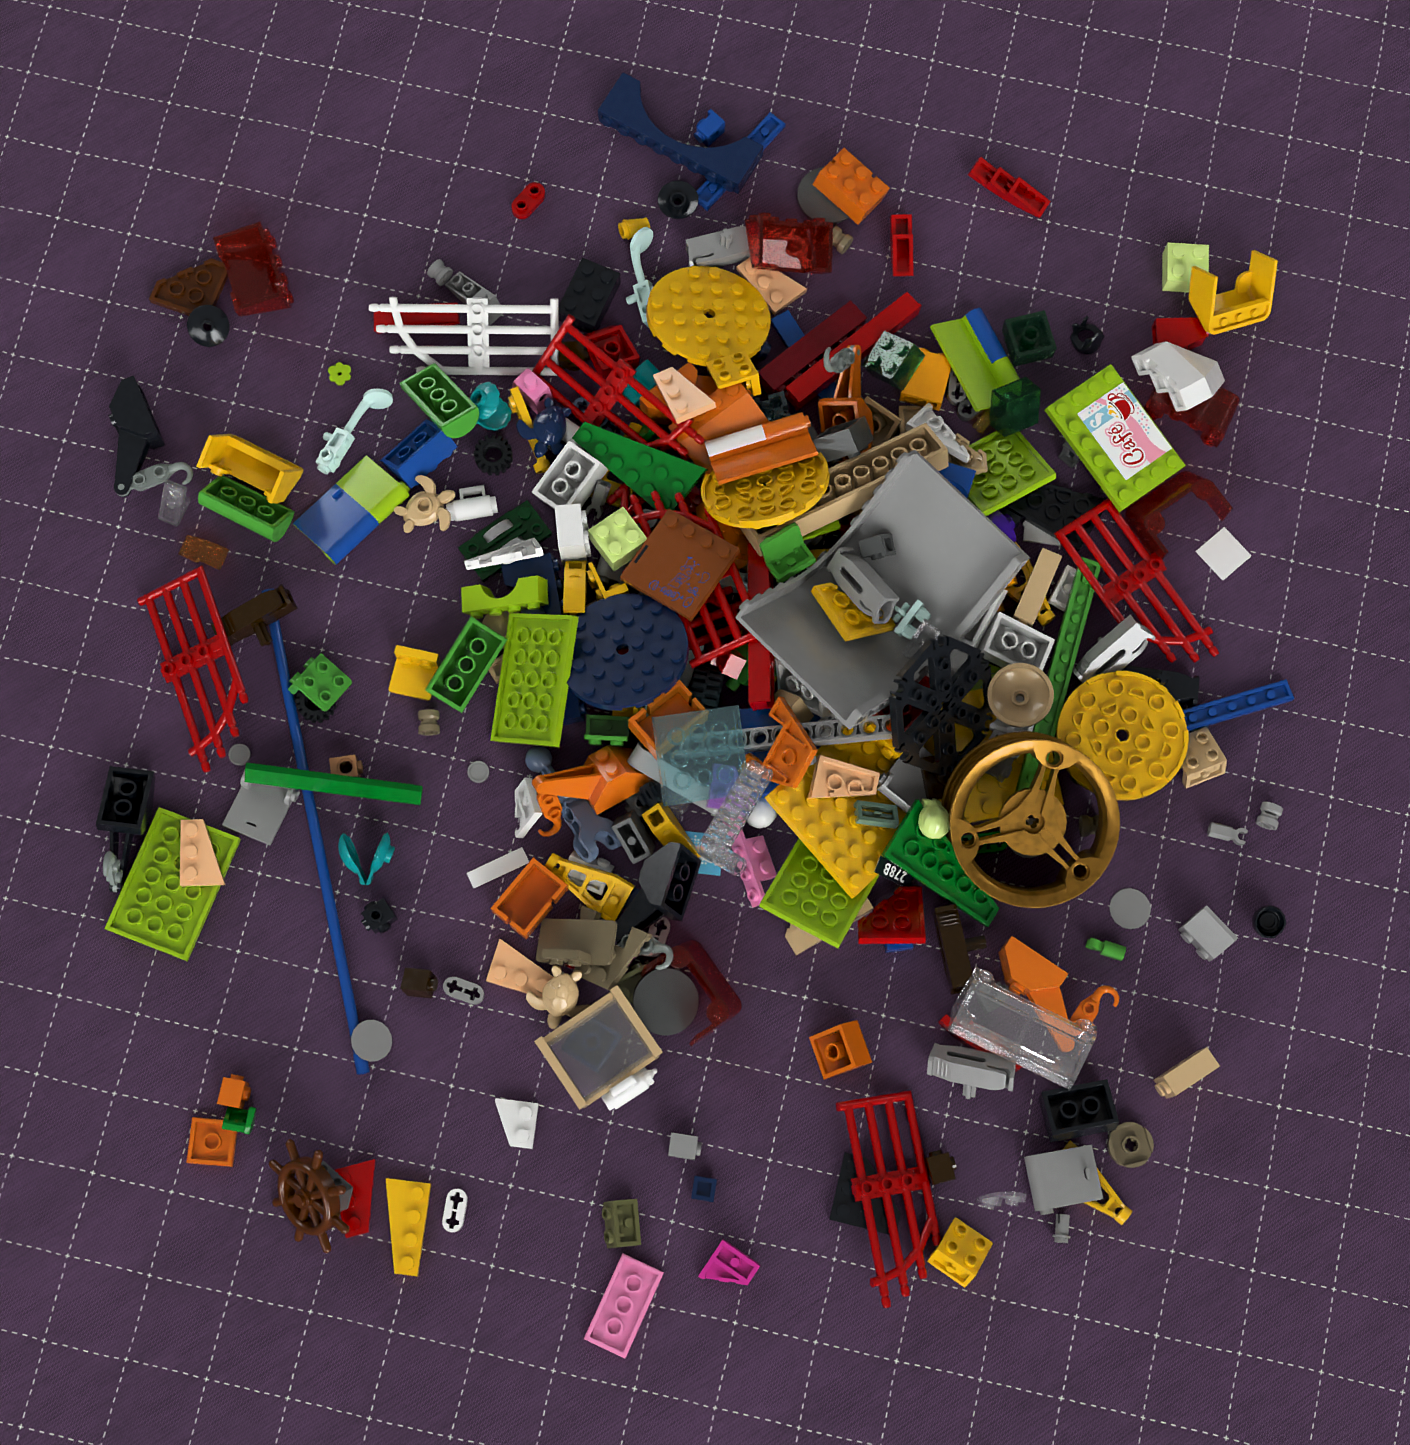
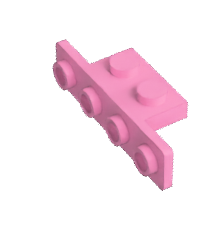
M736 819L725 825L726 836L729 839L733 857L737 862L740 877L745 885L747 897L751 906L757 907L765 895L761 881L773 879L777 874L764 836L746 839L740 821Z

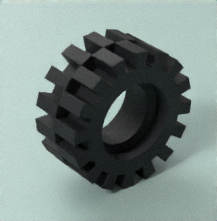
M491 434V438H488V435L484 436L485 440L480 439L478 441L479 445H475L474 456L477 467L481 468L483 473L488 472L490 476H492V473H495L497 476L501 471L505 473V469H509L511 467L510 463L513 462L510 444H508L506 439L503 440L500 435H498V438L495 437V434ZM496 448L502 453L501 458L496 462L488 461L485 455L489 449Z
M302 692L297 693L296 707L305 720H310L312 723H316V721L322 723L324 719L327 721L330 719V715H334V709L337 708L336 702L327 711H322L321 709L313 710L308 706L309 698Z

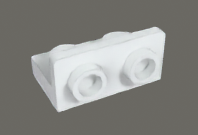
M575 850L568 859L610 873L614 869V866L603 858L595 859L589 863L584 862ZM571 870L568 878L576 885L582 886L586 875L579 871ZM591 880L587 890L602 895L607 884L598 880Z

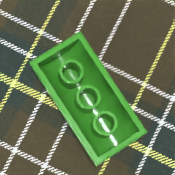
M436 363L399 383L405 393L447 437H462L469 433L476 425L479 418L478 407Z
M224 475L214 479L198 495V503L273 542H277L283 537L295 512L279 503H269L265 496Z
M470 616L425 688V691L462 713L508 639Z

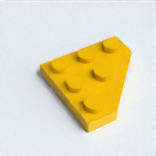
M831 582L815 585L811 590V593L845 642L889 632L896 626L891 617L885 624H874L872 616L863 613L845 593L837 590V585Z

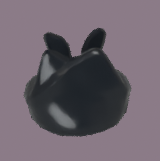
M1088 316L1082 320L1081 324H1072L1073 333L1070 337L1073 347L1079 353L1085 355L1096 352L1105 337L1098 327L1093 324H1086ZM1083 330H1090L1094 333V336L1087 338L1085 342L1080 341L1078 338V334Z

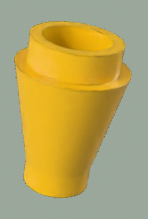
M647 217L625 219L618 223L621 238H627L628 240L633 238L635 233L641 228H650Z

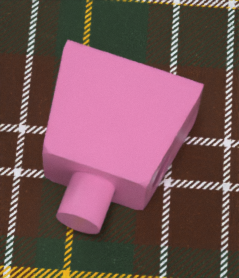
M529 368L525 369L513 381L512 388L518 386L525 404L537 415L545 409L544 401L546 398L549 397L554 402L548 385Z

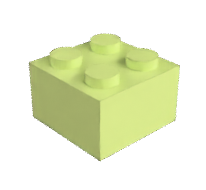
M1168 242L1162 255V291L1189 293L1192 267L1196 266L1209 272V245Z
M624 507L588 530L590 541L613 571L631 561L647 540V537Z

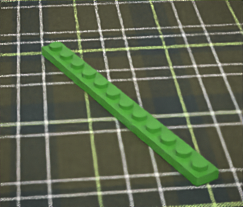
M1081 557L1096 579H1098L1101 568L1099 563ZM1078 567L1047 674L1053 686V704L1047 716L1035 724L1032 731L1055 737L1058 718L1064 704L1094 594V589ZM1030 753L1025 754L1015 792L1029 788L1038 769L1039 762Z

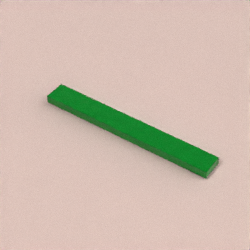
M246 763L244 782L415 805H420L423 789L421 785L255 763Z

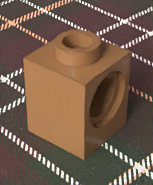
M356 755L329 758L331 774L360 777V774L363 773L362 760L358 761ZM345 765H352L351 772L342 773V768Z

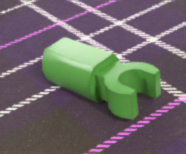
M1091 937L1087 939L1085 948L1099 951L1100 955L1119 961L1123 960L1126 952L1125 946L1107 940L1102 942Z

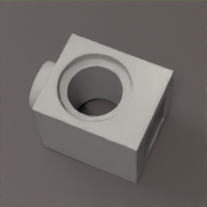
M671 1132L668 1156L695 1160L696 1155L700 1156L702 1142H698V1136Z

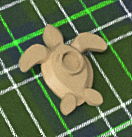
M423 475L416 476L415 480L423 486L425 491L413 495L408 501L406 508L401 506L394 508V512L397 515L403 516L405 521L404 532L410 533L414 525L426 526L438 519L440 530H447L450 525L451 514L444 508V504L450 503L455 498V491L445 490L438 495L436 494V485L431 478Z
M554 964L552 967L554 978L545 985L542 997L537 996L531 991H528L526 994V1000L534 1009L547 1010L549 1012L547 1022L551 1029H555L560 1024L561 1016L567 1015L573 1018L590 1006L576 1005L579 998L576 982L581 979L582 971L575 970L570 975L567 973L562 974L561 967Z

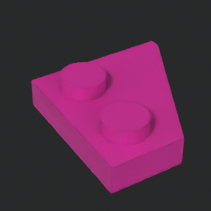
M722 1239L698 1277L701 1279L707 1278L721 1282L748 1285L761 1265L725 1239Z

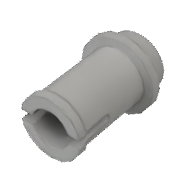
M1056 1214L1055 1234L1052 1236L1055 1238L1054 1242L1068 1243V1239H1071V1236H1068L1070 1215Z

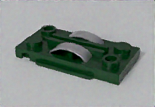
M526 500L512 511H508L480 530L473 538L458 547L464 558L468 560L534 537L540 544L549 538L552 532L529 501ZM501 564L473 569L483 583L491 575H495L498 572L500 574L503 573Z

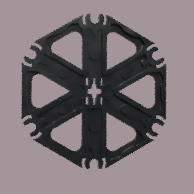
M939 635L938 639L930 638L926 640L896 676H899L902 680L894 679L893 682L898 684V690L896 692L890 691V694L896 696V699L889 697L892 745L895 747V752L902 753L899 759L904 760L902 761L903 763L939 776L947 775V771L953 772L963 757L978 746L987 736L981 731L988 732L989 728L985 727L986 720L992 721L993 719L987 715V713L993 714L987 698L988 687L991 681V666H989V661L981 660L985 655L981 653L982 650L950 636ZM956 649L966 653L968 657L951 677L950 654ZM927 658L930 688L914 681L915 672ZM982 679L983 706L977 708L962 702V699L973 686ZM908 704L923 710L904 732L903 708L905 705ZM955 723L971 729L974 734L973 739L960 754L956 751ZM932 735L934 741V763L925 761L919 756L920 749Z

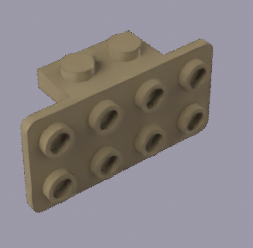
M545 918L541 922L536 961L558 966L568 964L574 967H581V964L610 965L613 959L617 922L613 920Z

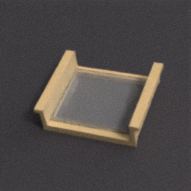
M618 985L610 989V993L545 1037L541 1036L534 1041L579 1110L589 1106L608 1093L609 1089L629 1076L634 1075L659 1058V1055L663 1053Z

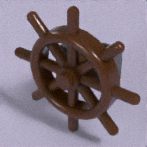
M289 1139L286 1141V1147L291 1161L284 1166L275 1159L269 1161V1167L279 1175L277 1182L279 1197L274 1198L272 1204L275 1207L282 1206L286 1216L296 1227L295 1241H302L304 1233L313 1236L317 1235L322 1251L329 1253L331 1245L326 1231L335 1226L343 1234L349 1232V1226L339 1216L341 1211L349 1207L353 1187L326 1162L322 1161V1150H316L313 1158L300 1157L294 1140Z

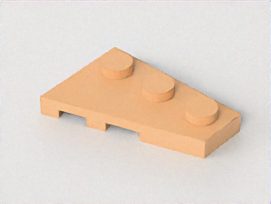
M754 255L736 268L738 273L760 292L774 315L807 292V288Z
M673 367L653 375L654 381L677 424L716 408V404L711 398Z
M203 819L181 820V887L226 885L206 823Z

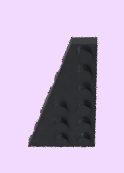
M1045 484L1005 507L1021 515L1025 521L1056 538L1055 532L1106 500L1107 497L1100 498L1090 493L1083 494L1072 491L1069 488ZM1089 520L1082 526L1089 535L1095 525ZM1074 530L1066 535L1076 551L1079 552L1084 542Z

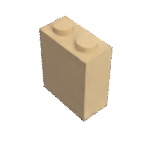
M1208 1047L1203 1048L1155 1078V1089L1160 1096H1165L1166 1099L1174 1097L1220 1067Z

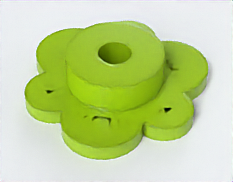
M338 362L335 366L328 368L329 380L335 382L338 386L344 385L345 381L351 379V367L349 365H343L341 362Z

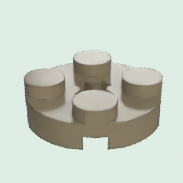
M1135 1122L1119 1124L1116 1130L1111 1131L1108 1135L1107 1149L1117 1165L1126 1168L1142 1166L1149 1160L1153 1152L1154 1143L1150 1132ZM1128 1138H1130L1131 1142L1135 1141L1136 1143L1132 1152H1130L1129 1148H1125Z

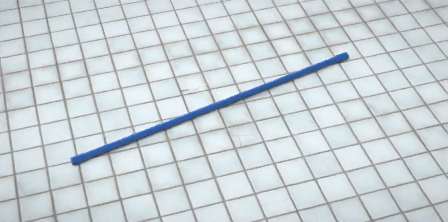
M265 589L261 593L274 589ZM277 620L270 624L269 628L273 640L272 643L297 769L309 771L295 698L287 690L292 683L289 682L291 677L280 622ZM302 790L351 1037L353 1030L359 1024L314 793L313 791ZM354 1052L353 1058L356 1074L369 1073L368 1061L361 1059Z

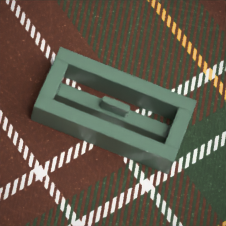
M857 800L853 804L854 808H856L854 812L855 816H857L855 819L856 824L896 829L899 826L897 805ZM862 809L872 810L874 812L862 811Z

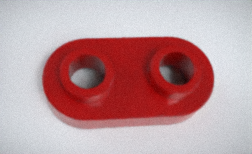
M532 182L515 198L511 207L512 213L516 218H528L544 201L545 189L543 185ZM521 204L525 205L524 208H519L518 206Z

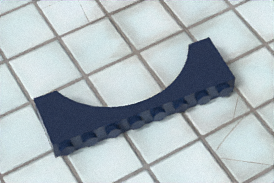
M625 73L621 74L598 109L599 121L604 126L612 127L621 135L635 139L638 144L652 148L657 154L669 157L674 163L682 164L691 172L705 176L708 181L722 185L729 192L739 194L763 156V145L747 137L725 146L704 148L686 145L665 135L653 124L644 110L641 101L640 81Z
M546 553L539 557L518 560L510 564H501L504 583L510 590L515 588L518 578L538 575L547 579L548 605L541 607L546 614L566 615V613H563L562 591H564V583L561 578L559 579L558 571L561 570L558 558H555L551 553ZM569 687L563 726L586 721L584 715L587 714L586 704L575 696Z

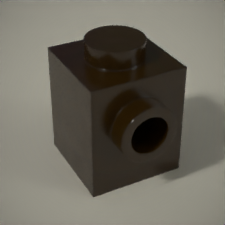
M561 341L584 362L589 361L587 348H584L579 341ZM559 351V363L562 369H569L570 371L580 370Z
M405 967L400 989L407 996L432 998L438 986L437 977L432 971Z
M942 1149L930 1152V1157L925 1158L931 1185L956 1179L954 1170L957 1167L954 1157H950L949 1152L943 1154Z

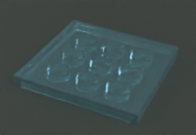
M739 705L652 717L663 806L750 793Z

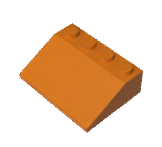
M738 383L717 389L708 397L715 402L716 408L693 417L694 422L690 426L698 434L702 435L705 441L770 421L744 385ZM674 423L668 426L671 432L678 427ZM685 432L676 438L681 446L687 449L689 457L696 465L708 469L704 477L713 471L704 443L702 445L696 443Z

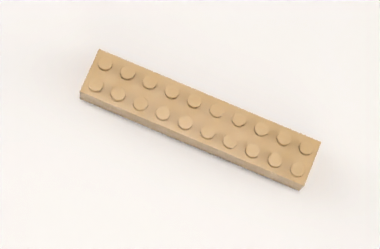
M924 423L854 458L829 468L830 480L826 492L813 507L803 514L786 521L782 525H773L760 529H740L758 555L762 556L759 547L760 543L766 537L781 531L786 525L794 522L797 523L801 535L804 536L861 509L866 501L873 498L875 488L884 483L886 473L896 467L898 464L896 460L902 453L916 450L937 471L949 467L948 449L927 423Z

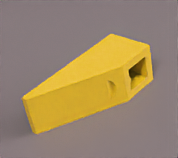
M587 560L565 561L563 613L571 615L585 613L588 585L586 573Z
M666 802L657 803L641 815L663 846L669 842L681 843L698 858L701 857Z

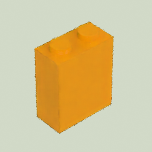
M913 348L899 401L922 407L930 403L933 406V410L940 411L951 371V366L944 353L936 354L929 352L925 348Z

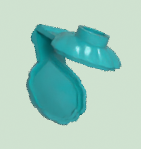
M491 382L478 385L471 394L470 400L479 409V418L476 424L483 428L497 431L508 425L511 420L512 411L508 404L499 397V390Z
M342 833L338 843L341 860L349 870L358 874L361 885L371 884L374 879V873L382 867L384 862H390L395 847L390 845L389 833H384L370 867L371 872L367 880L351 838Z

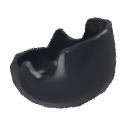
M1272 905L1260 907L1252 917V927L1263 938H1276L1283 932L1286 926L1284 913Z

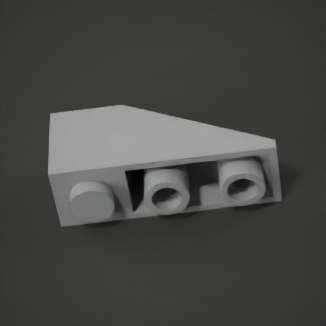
M460 271L445 284L463 304H467V298L482 297L488 298V305H501L493 293ZM488 313L489 325L495 322L503 313Z

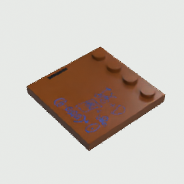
M668 509L620 578L635 589L692 621L737 558L740 549L675 511Z

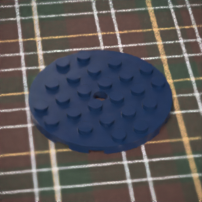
M618 594L606 599H600L587 606L585 613H578L576 615L579 619L571 673L567 685L573 691V694L585 703L597 708L621 711L623 708L633 706L639 708L654 702L653 699L662 693L666 694L682 676L689 656L688 636L684 624L677 613L658 601L640 594ZM627 647L629 649L626 654H618V650Z

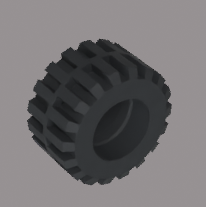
M699 665L694 668L689 691L692 693V699L696 697L708 711L706 721L713 722L717 715L724 674L720 672L719 668Z

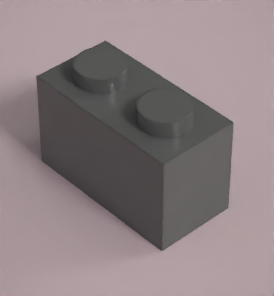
M635 809L615 819L611 827L633 864L653 854L656 846Z

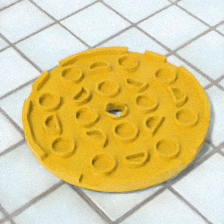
M691 266L668 273L652 288L646 308L648 326L653 336H657L663 343L662 347L674 356L678 354L687 358L689 363L705 367L708 361L744 350L749 358H752L761 350L762 345L767 340L771 324L769 308L760 292L744 278L718 267ZM708 312L713 318H707L704 314Z
M820 452L817 456L718 485L714 471H712L710 474H706L703 479L701 497L707 512L723 524L753 529L782 525L786 521L808 511L821 499L829 485V468L825 457Z
M1116 671L1096 675L1086 680L1072 692L1060 712L1056 738L1066 742L1089 757L1109 780L1116 799L1126 801L1149 796L1163 788L1173 779L1185 759L1188 749L1189 732L1184 718L1185 715L1179 702L1173 698L1166 687L1160 685L1153 678L1137 672ZM1118 730L1127 732L1128 739L1126 741H1120L1117 738L1116 732ZM1072 765L1066 768L1081 786L1094 793L1088 779L1077 767Z

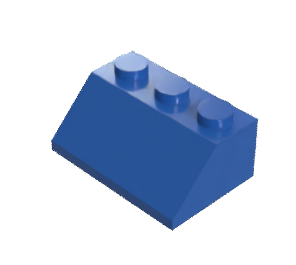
M426 419L380 461L400 481H403L409 488H413L419 485L415 480L416 476H426L428 473L433 472L438 467V464L443 459L450 457L453 450L458 446L435 423Z

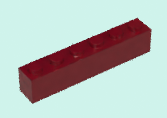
M850 300L759 370L760 386L771 398L777 394L779 396L782 395L790 383L824 357L825 350L828 347H831L832 351L863 327L867 317Z

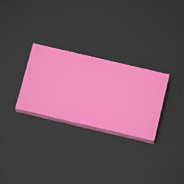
M622 1253L584 1339L626 1358L664 1272Z

